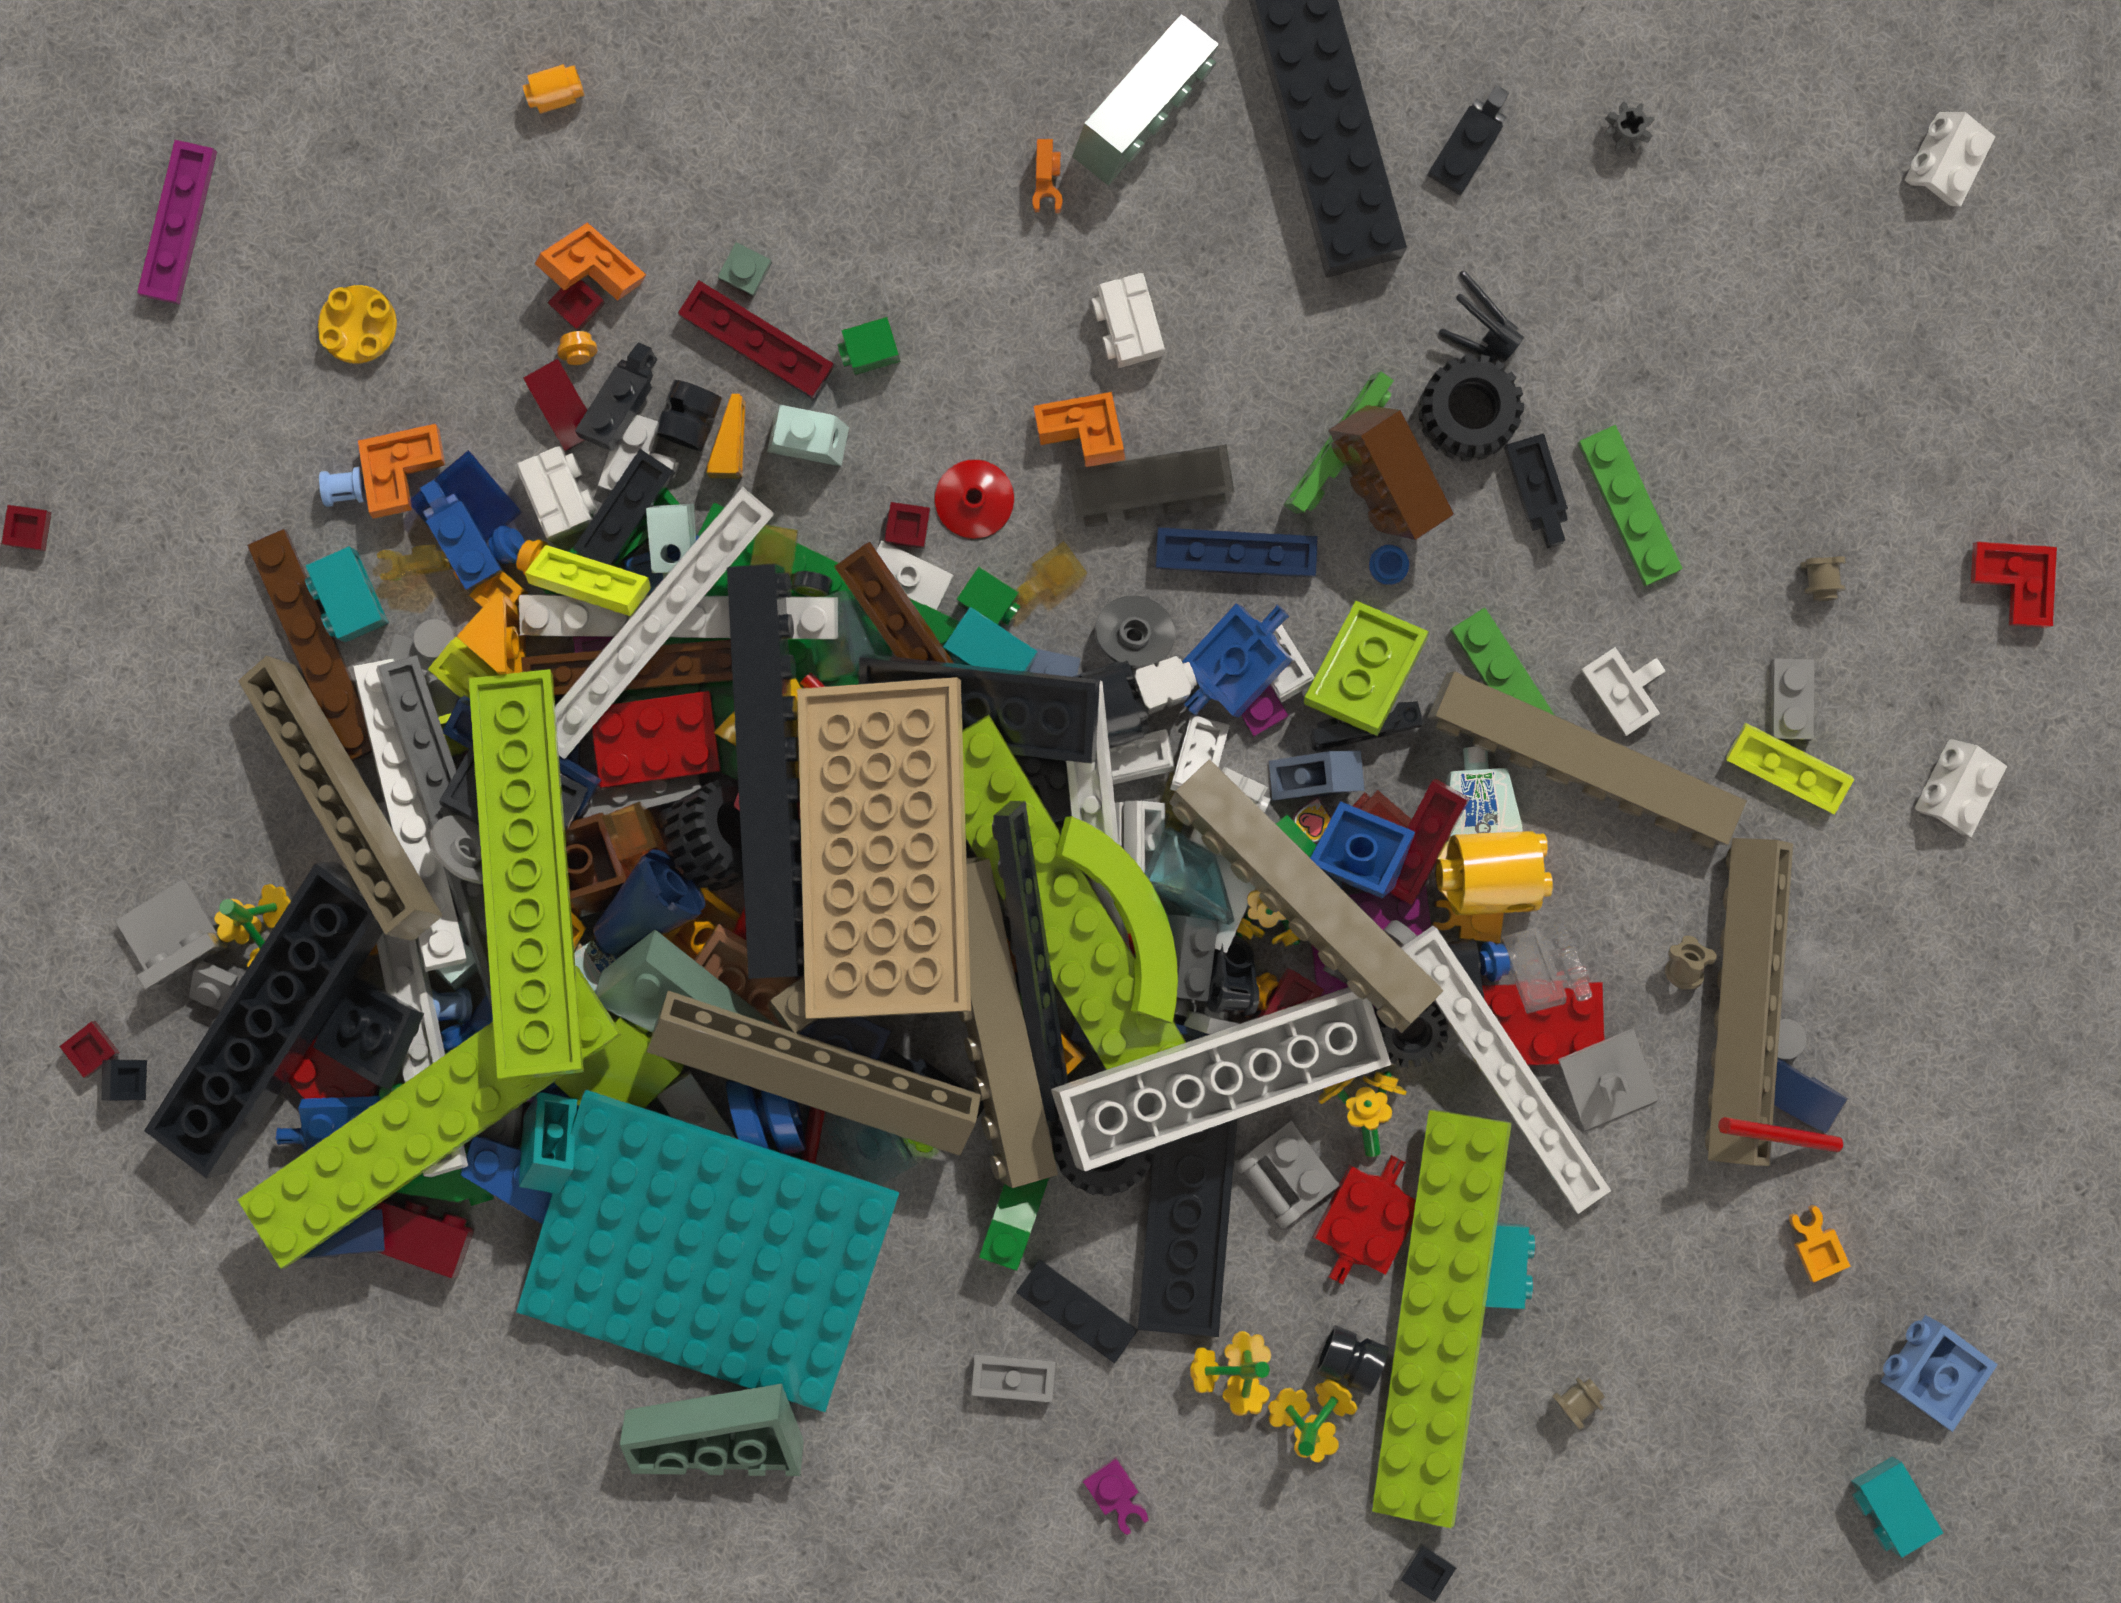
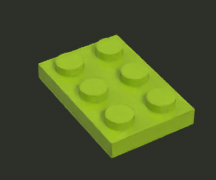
M1355 601L1304 697V704L1378 736L1428 639L1429 631L1359 601Z

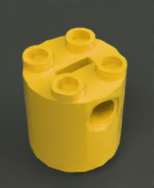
M1534 831L1452 835L1436 862L1435 876L1437 888L1447 898L1452 911L1456 915L1538 911L1542 907L1543 897L1551 896L1553 890L1552 876L1550 872H1545L1544 858L1547 856L1548 850L1547 838L1544 833L1536 834Z

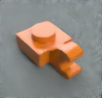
M1037 139L1036 190L1032 199L1034 212L1040 211V201L1045 197H1050L1055 201V213H1060L1062 210V195L1052 184V176H1060L1061 152H1053V139Z

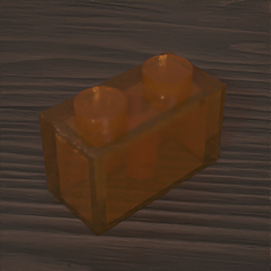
M641 802L602 816L617 859L630 872H632L641 857L652 849L667 853L653 814Z

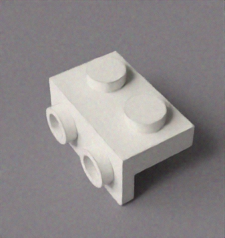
M1939 112L1930 124L1928 133L1917 155L1912 160L1911 168L1905 181L1911 186L1927 187L1950 206H1961L1995 136L1966 112Z
M1950 739L1941 753L1915 809L1922 814L1936 817L1962 835L1972 837L2007 766L1977 745Z

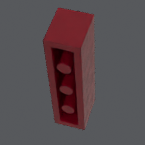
M388 1197L370 1209H382L385 1250L377 1253L449 1278L459 1275L475 1229L465 1226L467 1219L444 1212L441 1218L427 1213L428 1205L411 1199H406L405 1203L401 1204L390 1200Z

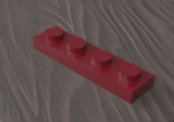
M698 280L678 311L679 317L813 400L835 367L834 363L700 280Z

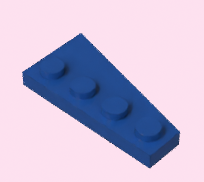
M479 1135L472 1138L466 1154L468 1166L461 1169L460 1175L543 1224L552 1193L519 1187L521 1148Z

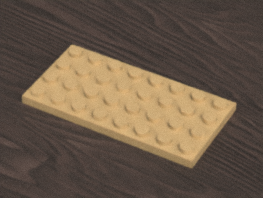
M956 677L797 689L806 1019L971 1011L961 680Z

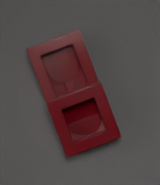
M557 358L523 377L565 452L586 441L579 438L575 430L588 409L559 359Z

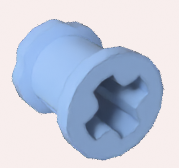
M354 467L352 472L331 475L327 471L320 472V495L326 507L333 506L334 502L354 499H357L359 503L367 501L362 467Z
M459 988L455 992L437 993L432 989L438 1021L456 1020L459 1024L470 1021L472 1002L471 994L467 988Z

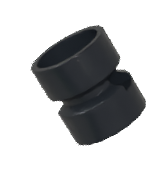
M673 380L666 399L670 408L667 411L661 412L654 433L675 444L692 450L703 451L710 433V429L706 425L707 421L715 420L722 397L700 386L681 380Z
M1334 1325L1320 1355L1316 1374L1335 1382L1345 1378L1348 1381L1349 1388L1370 1396L1384 1368L1389 1347L1369 1338L1359 1342L1356 1333Z

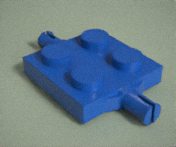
M1236 603L1184 658L1182 662L1190 663L1197 683L1200 686L1192 697L1184 703L1190 712L1198 715V712L1211 699L1219 701L1232 716L1239 718L1293 661L1278 644L1273 634L1289 618L1284 609L1276 605L1267 617L1260 622L1254 619L1243 606Z
M380 1096L301 1099L298 1107L301 1128H277V1144H301L303 1149L308 1151L377 1103L381 1098Z

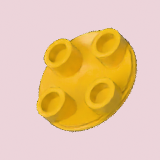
M364 285L333 289L321 309L318 320L320 343L335 358L352 364L366 363L381 356L391 345L397 328L396 313L388 298L380 291Z

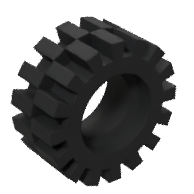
M1435 1001L1419 1016L1425 1022L1423 1032L1411 1039L1399 1038L1395 1034V1028L1392 1029L1381 1021L1377 1015L1378 1009L1375 1008L1376 1019L1391 1063L1395 1064L1398 1059L1401 1067L1408 1068V1062L1412 1060L1414 1067L1422 1066L1421 1058L1425 1057L1427 1062L1430 1063L1434 1060L1433 1051L1440 1055L1444 1050L1441 1042L1447 1043L1448 1035L1446 1031L1448 1030V1025Z

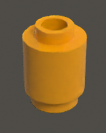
M562 64L527 75L529 83L522 85L529 107H537L540 114L577 103L576 98L585 96L575 65L565 67Z

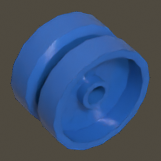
M733 1080L726 1081L728 1102L739 1140L773 1151L772 1134L775 1144L782 1154L791 1155L806 1150L802 1126L803 1121L798 1102L761 1090L762 1097H760L757 1088Z

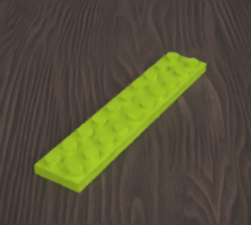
M548 669L469 678L497 1079L501 1082L584 1072L553 674Z
M990 715L962 730L966 839L977 857L990 859L995 886L1005 901L1004 881L998 872L1000 858L998 843L992 833L993 815L1010 801L1026 802L1053 982L1105 1068L1108 1070L1186 1043L1174 1021L1173 1023H1163L1131 1012L1135 987L1134 959L1136 958L1085 873L1071 863L1055 856L1061 833Z
M575 966L583 1061H585L621 1036L622 1033L578 966ZM491 1022L244 1194L237 1201L280 1269L287 1268L563 1075L500 1082L497 1079L493 1022Z
M1433 1109L1428 1112L1372 1512L1446 1528H1452L1455 1525L1511 1130L1510 1122Z

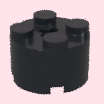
M1117 661L1072 676L1102 681L1109 749L1144 738L1145 734L1150 733L1146 708L1141 696L1137 697L1133 685L1135 680L1128 661L1121 663Z

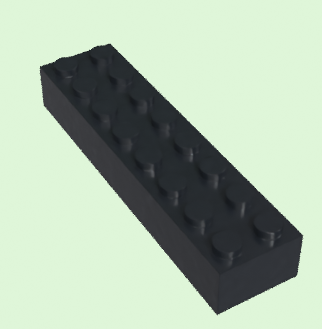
M1249 0L1326 278L1402 258L1407 245L1338 0Z
M336 861L314 864L144 1130L206 1179L230 1171L383 934L381 926L347 869Z

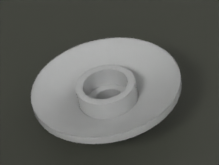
M459 815L446 816L440 819L432 828L430 835L431 846L437 859L457 877L472 883L483 884L479 825Z

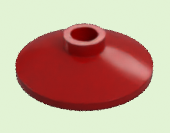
M974 459L962 461L949 468L939 480L935 491L936 511L942 523L956 535L970 539L988 537L999 531L1009 520L1014 507L1013 487L1006 474L994 464ZM972 490H977L982 495L981 501L977 504H971L966 499L967 494Z

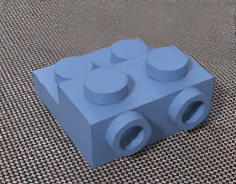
M1925 1315L1922 1321H1915L1907 1329L1906 1339L1908 1341L1901 1352L1890 1356L1886 1360L1883 1367L1885 1375L1880 1382L1953 1432L1998 1364L1945 1325Z

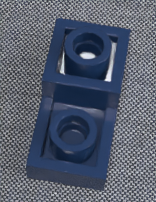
M1777 1058L1774 1105L1810 1126L1828 1133L1848 1098L1815 1077L1809 1078Z
M382 1209L367 1211L298 1260L383 1252L385 1245Z

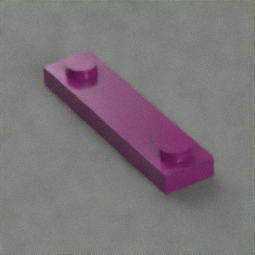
M174 140L137 293L142 297L180 305L217 156V151L214 148Z

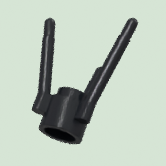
M1461 271L1459 273L1461 279L1497 321L1494 322L1463 294H1458L1456 296L1457 301L1489 329L1482 338L1487 343V346H1483L1446 329H1440L1439 335L1481 355L1489 356L1490 362L1496 356L1503 362H1506L1520 345L1524 336L1516 331L1518 327L1504 316L1466 271Z

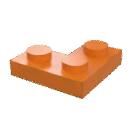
M588 222L541 252L535 262V265L563 290L589 275L617 301L640 286L646 276L640 268Z
M1112 392L1033 406L1040 445L1080 438L1086 467L1125 460Z
M436 424L358 440L368 510L373 519L412 510L406 474L445 466L440 430Z

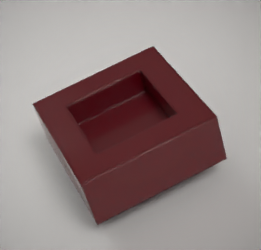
M579 280L566 290L560 288L547 302L553 310L577 331H580L605 304L604 300L582 280Z
M890 502L885 542L925 549L930 507Z
M7 505L1 544L9 547L46 552L52 512Z
M96 1021L88 1023L59 1046L83 1078H88L102 1067L103 1060H112L120 1053Z

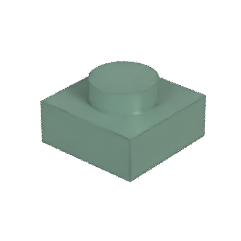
M735 242L718 275V279L755 297L772 261Z

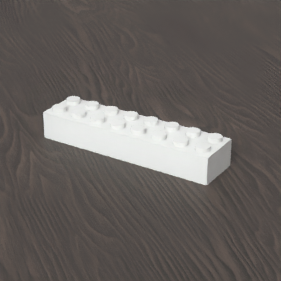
M1347 987L1051 1089L1075 1166L1083 1171H1088L1389 1066L1391 1063L1372 1003L1367 998H1359Z

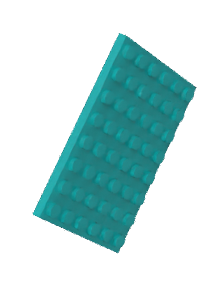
M585 1090L571 1135L575 1136L573 1172L560 1193H552L516 1313L751 1389L782 1384L788 1401L826 1412L899 1192Z

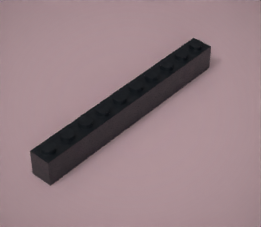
M775 563L727 567L749 979L804 976L802 860H800L799 844H801V819H798L797 803H800V778H796L795 762L799 761V739L793 736V721L798 719V702L796 696H791V680L796 677V663L794 656L789 655L788 639L793 638L794 623L792 615L787 614L786 598H790L792 593L791 578L789 573H785L784 567Z

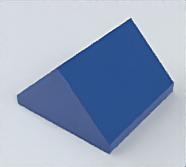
M1340 801L1310 859L1328 876L1383 898L1395 888L1415 832Z

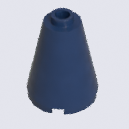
M654 849L641 857L593 928L594 943L603 954L621 957L653 930L658 931L661 935H665L696 919L702 913L700 911L705 908L706 903L702 890L696 886L695 879L689 881L675 868L674 857Z

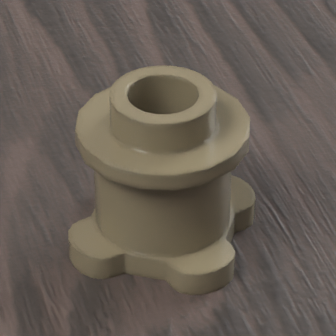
M1845 557L1806 559V562H1801V569H1807L1808 588L1805 589V594L1813 595V601L1838 599V592L1845 591V585H1841L1840 564L1846 563Z
M1684 936L1680 944L1672 945L1668 951V955L1672 960L1665 966V975L1677 988L1696 989L1704 981L1703 971L1705 966L1713 964L1717 955L1712 949L1705 948L1698 943L1695 937Z
M1577 1377L1575 1379L1577 1383L1562 1396L1556 1392L1552 1397L1576 1427L1581 1430L1585 1427L1582 1423L1584 1419L1595 1410L1599 1409L1602 1411L1604 1409L1600 1401L1605 1396L1590 1378L1583 1383Z

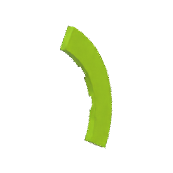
M1073 816L1065 817L1055 856L1076 866L1108 891L1114 900L1113 904L1122 918L1127 933H1131L1136 953V959H1134L1135 987L1131 1012L1163 1023H1173L1178 987L1177 957L1168 917L1159 896L1136 861L1119 844L1094 826Z

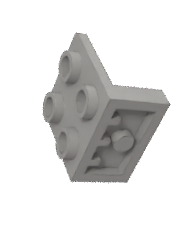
M180 880L116 921L145 970L137 975L145 989H159L197 966L201 960L205 961L227 947L225 942L218 938L217 929L186 880Z

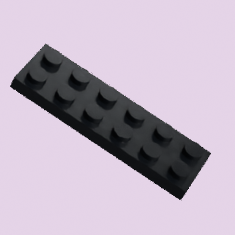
M863 654L859 657L858 685L957 677L961 680L962 730L990 715L1014 755L1090 764L1096 760L1100 680L873 654Z
M1238 1118L1155 1147V1153L1152 1157L1138 1330L1219 1337Z

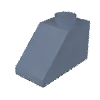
M1329 751L1269 761L1272 800L1365 791L1361 751Z

